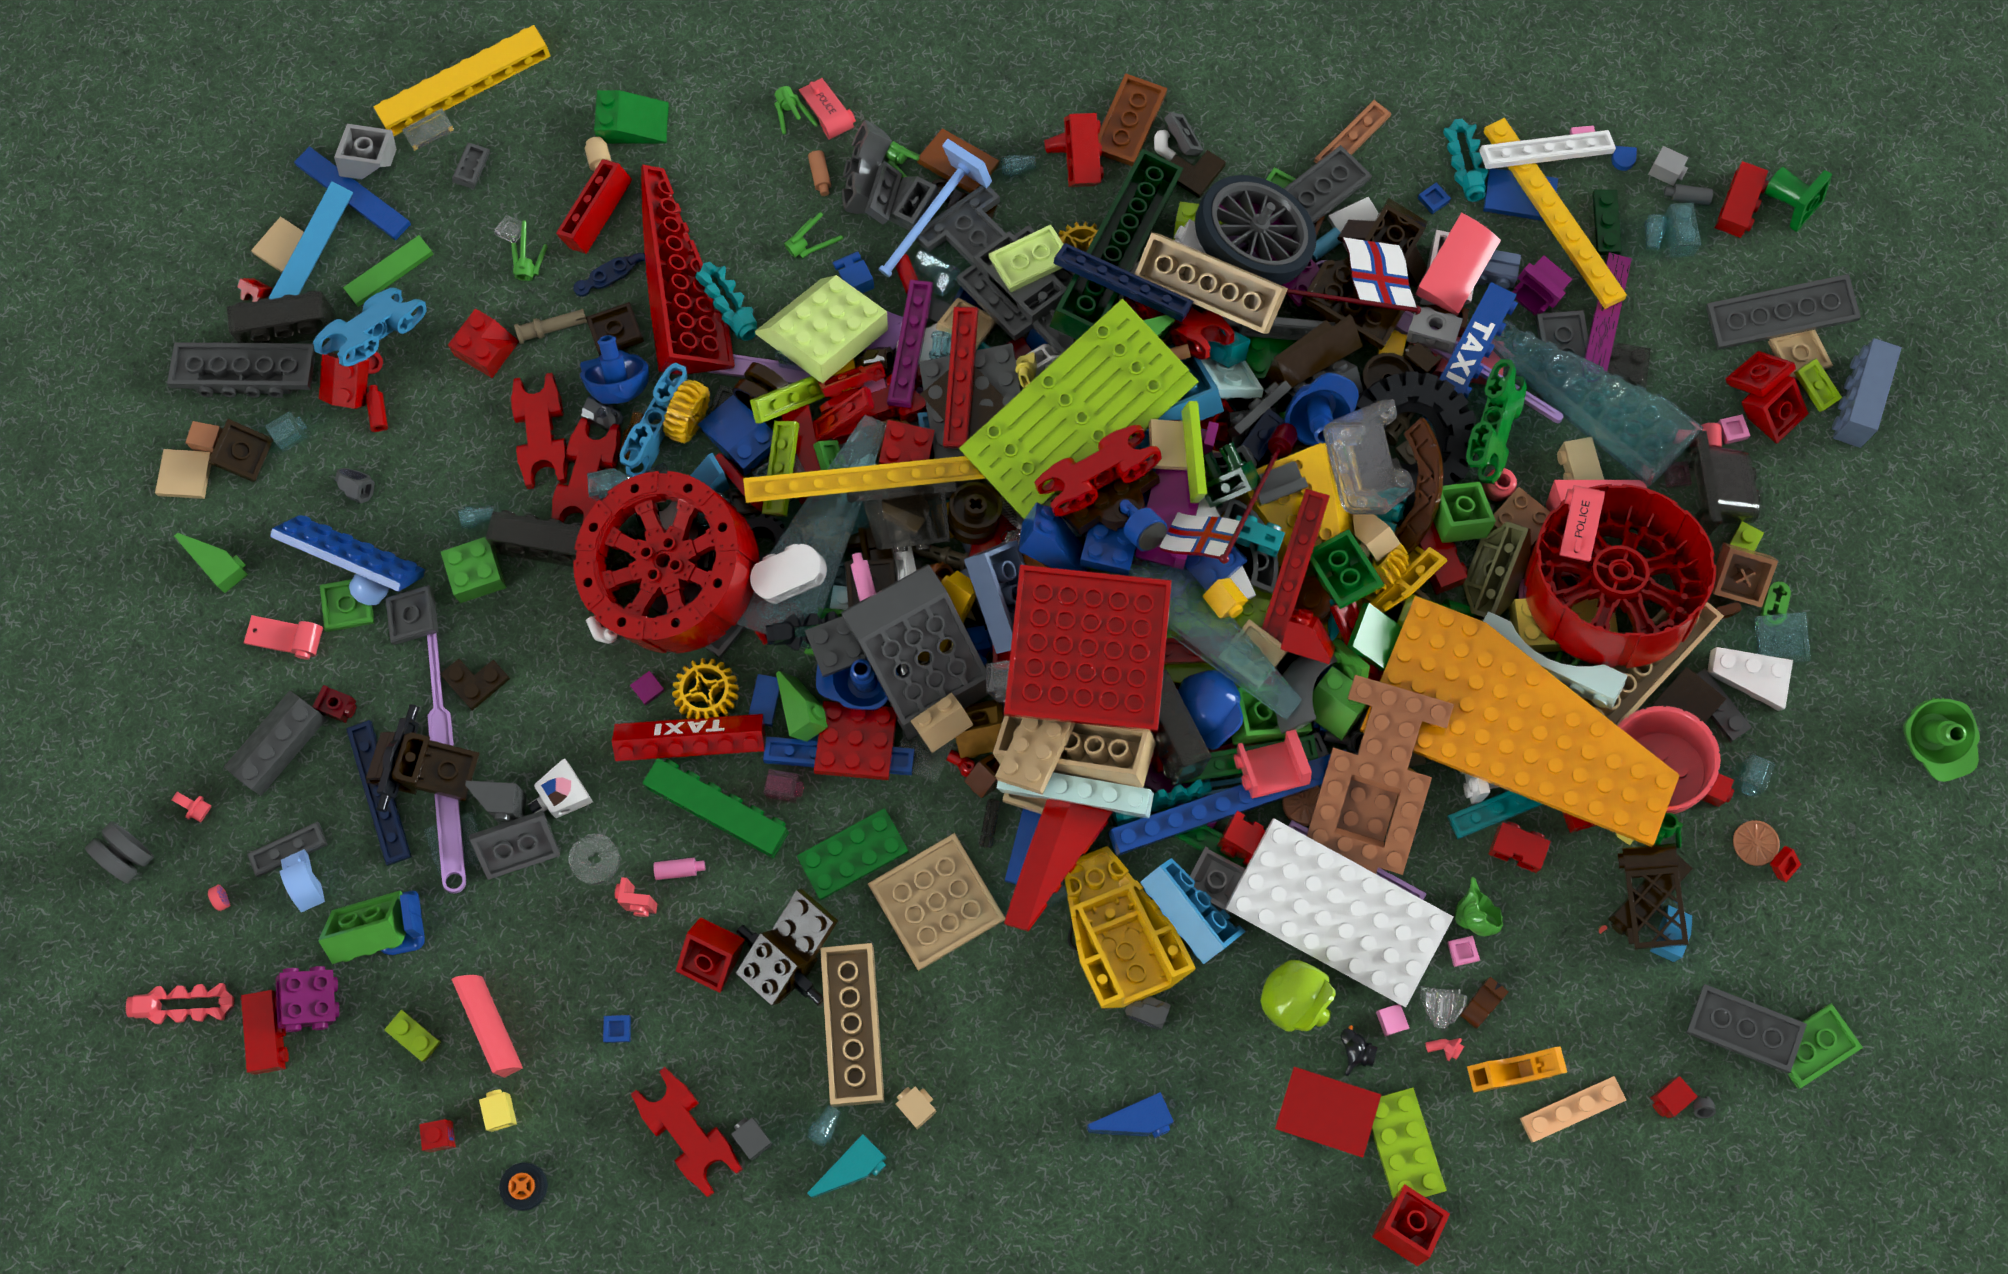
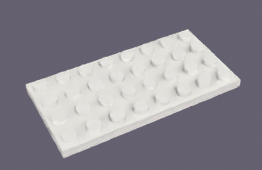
M1274 818L1271 820L1224 908L1404 1007L1408 1005L1453 919V916Z

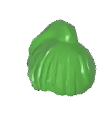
M1472 877L1469 890L1457 904L1454 919L1458 926L1470 929L1477 935L1485 937L1498 934L1503 926L1501 909L1495 907L1488 896L1480 892L1476 878Z

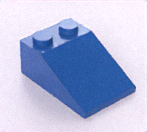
M734 395L697 424L704 434L744 476L751 471V468H755L770 455L773 431L765 422L761 424L755 423L753 412Z
M1036 502L1022 522L1018 551L1050 568L1087 571V567L1080 566V558L1084 546L1061 516H1055L1051 507Z
M1160 1092L1088 1124L1087 1130L1088 1133L1130 1136H1149L1153 1134L1154 1138L1168 1133L1170 1131L1169 1126L1174 1121Z

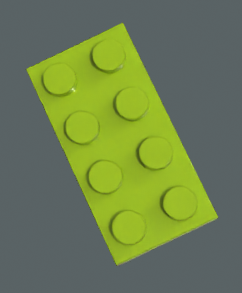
M1414 1088L1381 1096L1371 1131L1392 1198L1394 1199L1404 1184L1424 1197L1447 1191Z

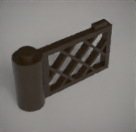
M1675 843L1653 845L1652 847L1622 848V853L1617 854L1619 869H1625L1632 923V928H1627L1629 944H1634L1635 949L1689 945ZM1674 875L1675 884L1669 892L1656 883L1662 876ZM1657 876L1654 880H1652V879L1649 878V877ZM1643 877L1650 885L1640 894L1632 887L1631 878ZM1653 886L1665 894L1657 906L1645 897ZM1675 889H1676V897H1677V898H1675L1673 895H1671V894L1674 892ZM1633 893L1639 897L1635 902ZM1668 897L1678 904V910L1672 917L1660 909ZM1641 900L1653 908L1646 919H1643L1635 911V907ZM1656 912H1659L1669 920L1660 931L1648 922ZM1678 915L1680 919V924L1677 921H1675V918ZM1637 919L1642 922L1639 927L1637 926ZM1673 923L1681 929L1682 939L1670 940L1663 933ZM1645 925L1657 934L1651 942H1639L1638 933ZM1659 937H1661V938H1663L1665 941H1657V940L1659 939Z

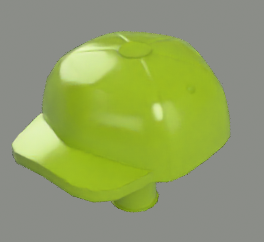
M1289 960L1269 974L1263 986L1260 1001L1267 1017L1279 1028L1285 1031H1293L1295 1029L1309 1031L1315 1025L1321 1027L1329 1021L1331 1011L1326 1008L1334 1000L1336 993L1329 983L1327 974L1301 960Z

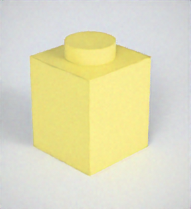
M499 1089L486 1093V1098L479 1099L487 1131L494 1132L517 1125L509 1093L502 1092Z

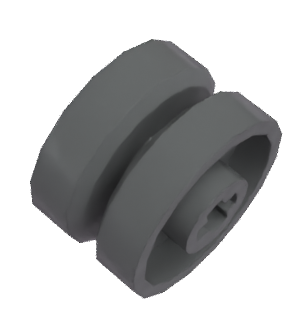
M110 821L101 831L103 837L110 844L100 838H93L85 847V850L107 872L122 882L129 884L137 875V869L131 862L145 867L154 858V855L127 830L117 823Z

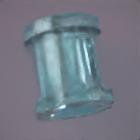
M944 331L932 332L931 339L933 344L932 351L929 352L930 359L950 356L948 352L949 342H951L952 337L950 333Z

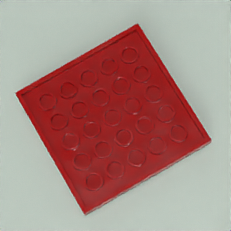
M1020 565L1004 716L1128 729H1149L1150 731L1157 732L1172 580Z

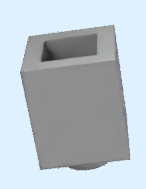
M1663 146L1648 175L1673 186L1677 179H1683L1688 167L1684 166L1688 157Z

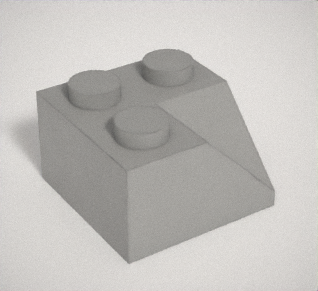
M347 124L334 156L339 176L363 179L380 167L391 166L397 150L392 130Z

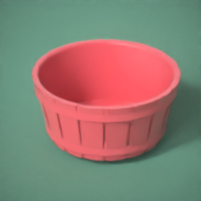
M1653 706L1630 714L1628 718L1626 717L1617 725L1680 775L1666 813L1677 814L1689 809L1702 800L1711 790L1720 769V750L1715 736L1712 735V731L1694 714L1676 707Z

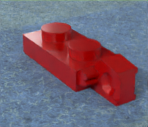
M878 361L865 367L859 366L830 377L823 384L821 382H818L825 397H836L842 394L843 390L862 387L864 382L871 380L877 382L886 377L882 363Z

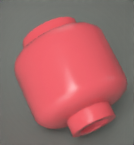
M1506 468L1503 469L1501 476L1494 484L1482 483L1486 497L1494 502L1506 500L1517 487L1515 475ZM1495 469L1492 470L1486 477L1494 474Z

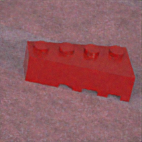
M1237 810L1229 820L1217 846L1221 847L1220 851L1229 857L1234 858L1237 856L1240 859H1244L1243 864L1247 866L1265 834V830L1263 829L1264 826L1256 821L1251 823L1243 820L1245 815Z

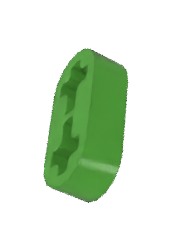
M1774 582L1767 591L1761 610V620L1768 627L1778 626L1786 617L1791 590L1784 582ZM1777 588L1780 589V593L1783 594L1778 599V602L1775 601L1776 593L1773 592ZM1775 607V615L1778 617L1775 620H1771V615L1767 613H1770Z

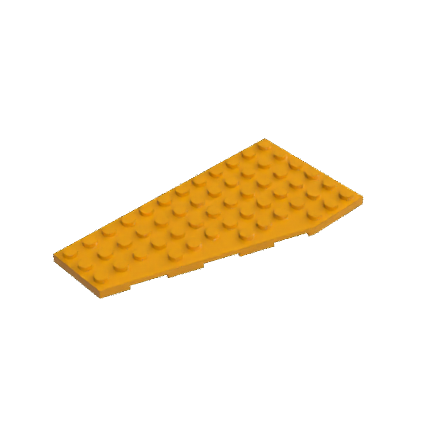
M1415 596L1380 682L1454 704L1447 728L1422 721L1413 753L1652 847L1680 775L1489 624ZM1372 706L1369 707L1361 726L1360 732L1364 733Z

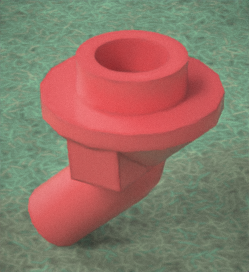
M1461 1038L1453 1040L1439 1039L1425 1043L1428 1053L1444 1049L1448 1061L1452 1057L1457 1060L1464 1048L1460 1044Z

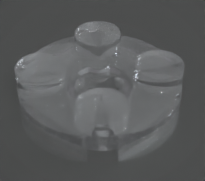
M589 834L573 844L569 852L568 862L573 874L581 882L589 885H599L609 882L616 874L620 866V854L618 847L607 836ZM595 853H599L598 857L601 861L596 863L595 866H591L592 863L588 861L589 856L593 857Z

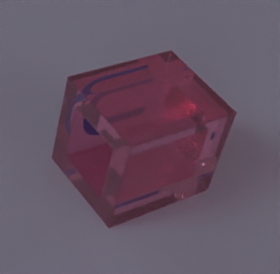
M769 769L764 795L768 799L796 803L797 797L802 795L804 783L800 782L801 779L798 774Z

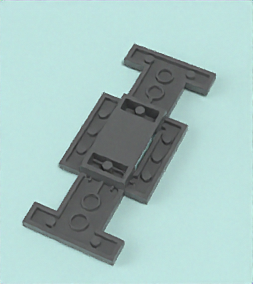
M981 185L930 221L915 240L928 253L947 240L972 265L956 276L957 283L1014 341L1034 328L1060 356L1076 339L1049 326L1054 312L1075 273L1062 268L1010 293L990 261L989 253L1035 231L1028 225L1015 235L1010 231L1005 233L986 214L987 211L1000 203V196L990 186L985 188ZM990 278H993L1017 302L1018 308ZM1051 361L1049 364H1047L1046 366H1044V370H1045L1053 361Z

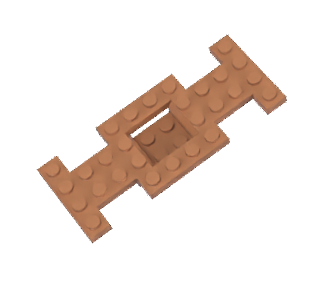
M1354 675L1347 699L1372 706L1358 754L1332 748L1306 836L1375 874L1377 869L1381 868L1403 875L1432 779L1430 776L1407 769L1422 721L1447 728L1454 704Z

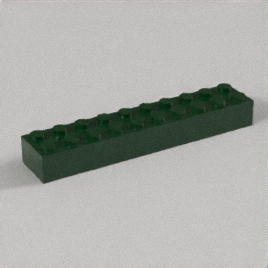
M1142 149L1086 253L1131 273L1178 183L1183 168ZM1074 274L1054 312L1049 327L1077 340L1115 305L1120 294Z

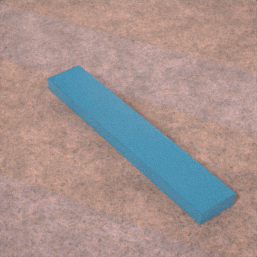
M331 181L268 298L269 303L287 312L291 311L353 195L352 191Z

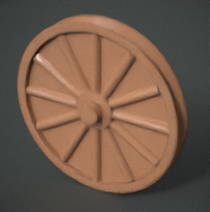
M1320 787L1284 798L1282 804L1286 816L1301 825L1309 826Z
M1752 820L1743 823L1736 829L1733 836V846L1737 855L1744 862L1753 866H1762L1771 862L1775 855L1778 854L1780 840L1776 831L1769 824Z

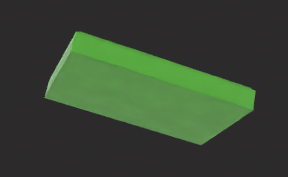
M1832 1003L1802 1021L1807 1026L1791 1073L1788 1074L1798 1089L1863 1048Z

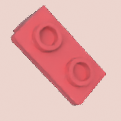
M621 877L620 884H617L615 888V899H618L617 902L626 911L634 912L633 915L649 917V913L656 914L657 903L650 895L634 894L635 886L627 878Z

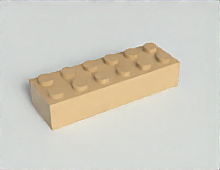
M1151 233L1135 272V275L1194 301L1193 304L1263 334L1270 332L1288 290L1286 287L1158 233Z
M1004 716L993 751V755L999 764H1001L1023 717ZM1076 723L1053 772L1143 788L1156 741L1149 729H1128Z
M872 943L822 947L820 950L830 1105L832 1107L885 1103L874 947Z

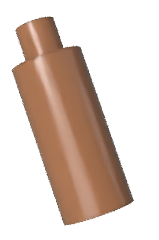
M813 151L808 154L815 189L820 191L821 196L829 195L831 181L823 151Z

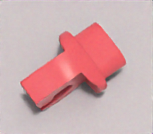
M176 792L172 798V801L188 809L187 819L193 818L198 822L203 821L212 805L203 801L204 797L202 796L193 801Z

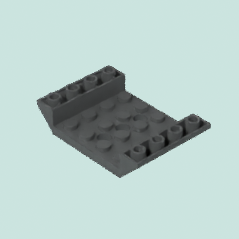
M929 564L841 612L849 630L858 640L898 717L896 720L907 740L919 735L911 720L950 693L956 697L964 709L993 693L990 676L951 598ZM945 639H949L951 641L950 649L946 652L940 651V643ZM923 651L929 652V660L924 664L918 663L919 654ZM907 664V673L903 676H897V666Z

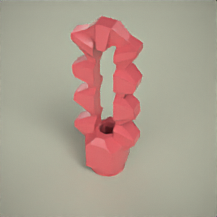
M219 983L210 991L203 984H198L189 993L186 987L177 985L169 994L166 993L163 987L156 986L148 994L128 997L126 1001L127 1017L148 1018L155 1024H162L167 1016L176 1023H181L185 1021L188 1015L195 1021L203 1022L208 1014L222 1021L225 1019L226 1014L234 1007V997L227 991L224 983ZM220 997V1008L161 1010L162 1003L160 1000Z

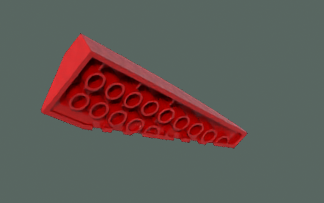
M642 165L641 190L644 251L658 370L664 373L667 367L673 363L686 367L687 374L733 369L735 364L729 326L723 322L720 311L714 307V299L704 292L705 287L695 277L696 273L701 271L703 262L694 240L689 238V228L680 216L681 209L679 204L673 199L672 195L674 192L664 168ZM675 370L671 374L682 375V372Z
M1159 718L1158 731H1151L1156 741L1152 758L1167 725L1166 720ZM1047 799L1022 866L1004 921L1005 925L1027 932L1031 929L1047 907V901L1053 893L1056 894L1062 886L1061 882L1066 875L1074 870L1077 866V860L1082 854L1085 855L1107 825V819L1113 811Z

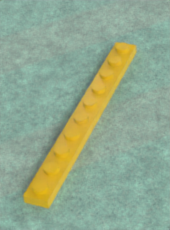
M1505 118L1484 128V134L1491 144L1520 141ZM1532 163L1508 166V169L1512 172L1604 309L1625 300L1627 294L1538 165Z
M965 456L750 477L743 478L746 503L985 479V477Z

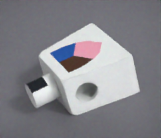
M564 758L535 783L534 787L540 797L530 802L528 806L533 813L542 810L544 812L548 809L555 818H558L589 805L593 801L570 764Z

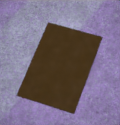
M975 366L969 438L1004 407V397L990 382L989 386L984 390L976 387V379L984 375ZM949 370L920 394L944 421ZM934 385L942 388V396L938 399H932L928 394L930 387ZM983 399H990L993 402V406L979 405V403Z

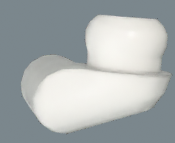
M1159 130L1154 136V149L1163 158L1171 161L1177 153L1168 147L1170 134L1166 130Z
M591 616L586 620L594 640L607 644L617 640L618 634L602 627L595 619L596 616Z

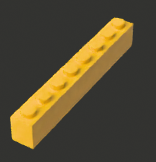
M535 25L522 29L519 33L509 38L502 39L499 43L481 50L470 58L463 59L460 63L450 68L443 69L440 73L422 80L409 89L402 90L399 94L389 99L382 100L373 107L387 130H392L393 136H396L550 57V53L546 43Z

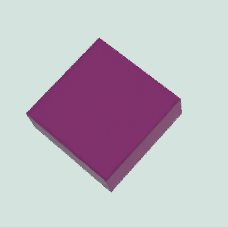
M650 671L630 685L645 706L665 692L664 688Z

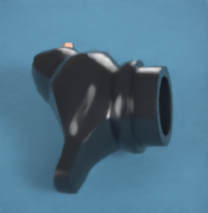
M1350 1025L1340 1035L1348 1058V1066L1344 1074L1347 1076L1359 1064L1364 1067L1366 1065L1373 1067L1378 1048L1373 1046L1372 1043H1366L1365 1039L1361 1035L1356 1034L1353 1026Z

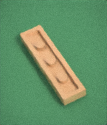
M1615 1076L1530 1113L1520 1118L1531 1143L1622 1103L1626 1101V1098Z

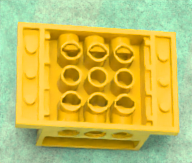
M1319 443L1275 461L1272 469L1295 461L1302 478L1305 477L1308 487L1260 507L1256 499L1252 510L1258 514L1265 525L1268 522L1282 527L1281 531L1285 532L1277 554L1278 567L1282 566L1306 489L1330 495L1315 546L1348 529L1353 536L1355 535L1352 502L1356 500L1361 505L1363 503L1338 444L1326 446V443ZM1268 465L1256 469L1258 475L1264 473ZM1251 490L1235 497V499L1248 506L1254 492ZM1245 547V550L1243 551L1245 558L1249 561L1252 567V560L1249 550L1247 547Z

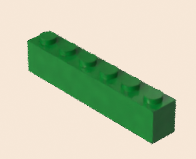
M657 758L642 783L647 790L769 857L775 858L789 834L787 828H785L786 823L776 817H773L771 820L763 816L765 812L754 805H751L750 808L743 805V800L730 793L727 796L721 793L722 789L712 782H708L706 785L699 781L700 776L692 771L687 770L684 773L678 769L679 765L666 758L664 762Z

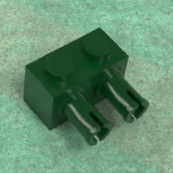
M1233 442L1219 448L1228 466L1225 472L1224 470L1221 471L1213 451L1203 455L1205 473L1208 477L1206 478L1207 494L1205 499L1210 508L1253 490L1261 480L1252 460L1248 462L1242 461Z

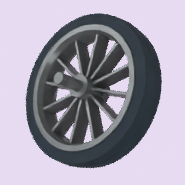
M1235 175L1217 181L1205 193L1196 212L1195 230L1206 254L1279 285L1294 280L1307 267L1316 248L1314 224L1303 205L1288 191L1263 178ZM1252 203L1260 205L1257 214L1254 212ZM1222 204L1228 211L1219 208V206ZM1278 219L1284 223V225H1271ZM1218 220L1228 225H1220ZM1227 236H1240L1232 242L1227 238ZM1244 242L1249 246L1247 253L1240 250L1237 246ZM1254 247L1257 248L1260 259L1252 256ZM1285 250H1287V251H1289V252H1291V253H1293V254L1290 256ZM1271 255H1272L1277 261H1272Z

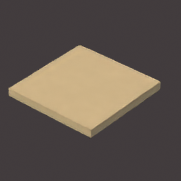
M955 833L868 883L918 971L1005 920L999 906Z

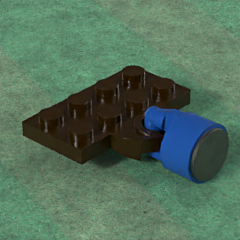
M1152 469L1131 483H1125L1121 478L1114 480L1097 490L1098 497L1094 503L1082 510L1062 516L1079 535H1082L1100 522L1107 528L1115 531L1118 528L1124 527V535L1141 551H1148L1157 547L1163 541L1167 532L1166 522L1151 508H1145L1142 494L1160 483L1159 476ZM1067 502L1061 504V505L1059 506V508H1062L1063 506H1065V505L1067 504Z

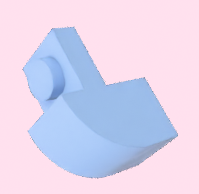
M305 849L281 859L283 870L280 871L283 884L300 912L325 902L321 883L312 873L309 855Z

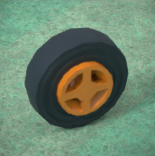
M525 1162L514 1164L507 1169L499 1185L500 1196L504 1203L510 1208L520 1211L530 1210L539 1205L546 1196L548 1188L547 1178L542 1169L532 1163Z

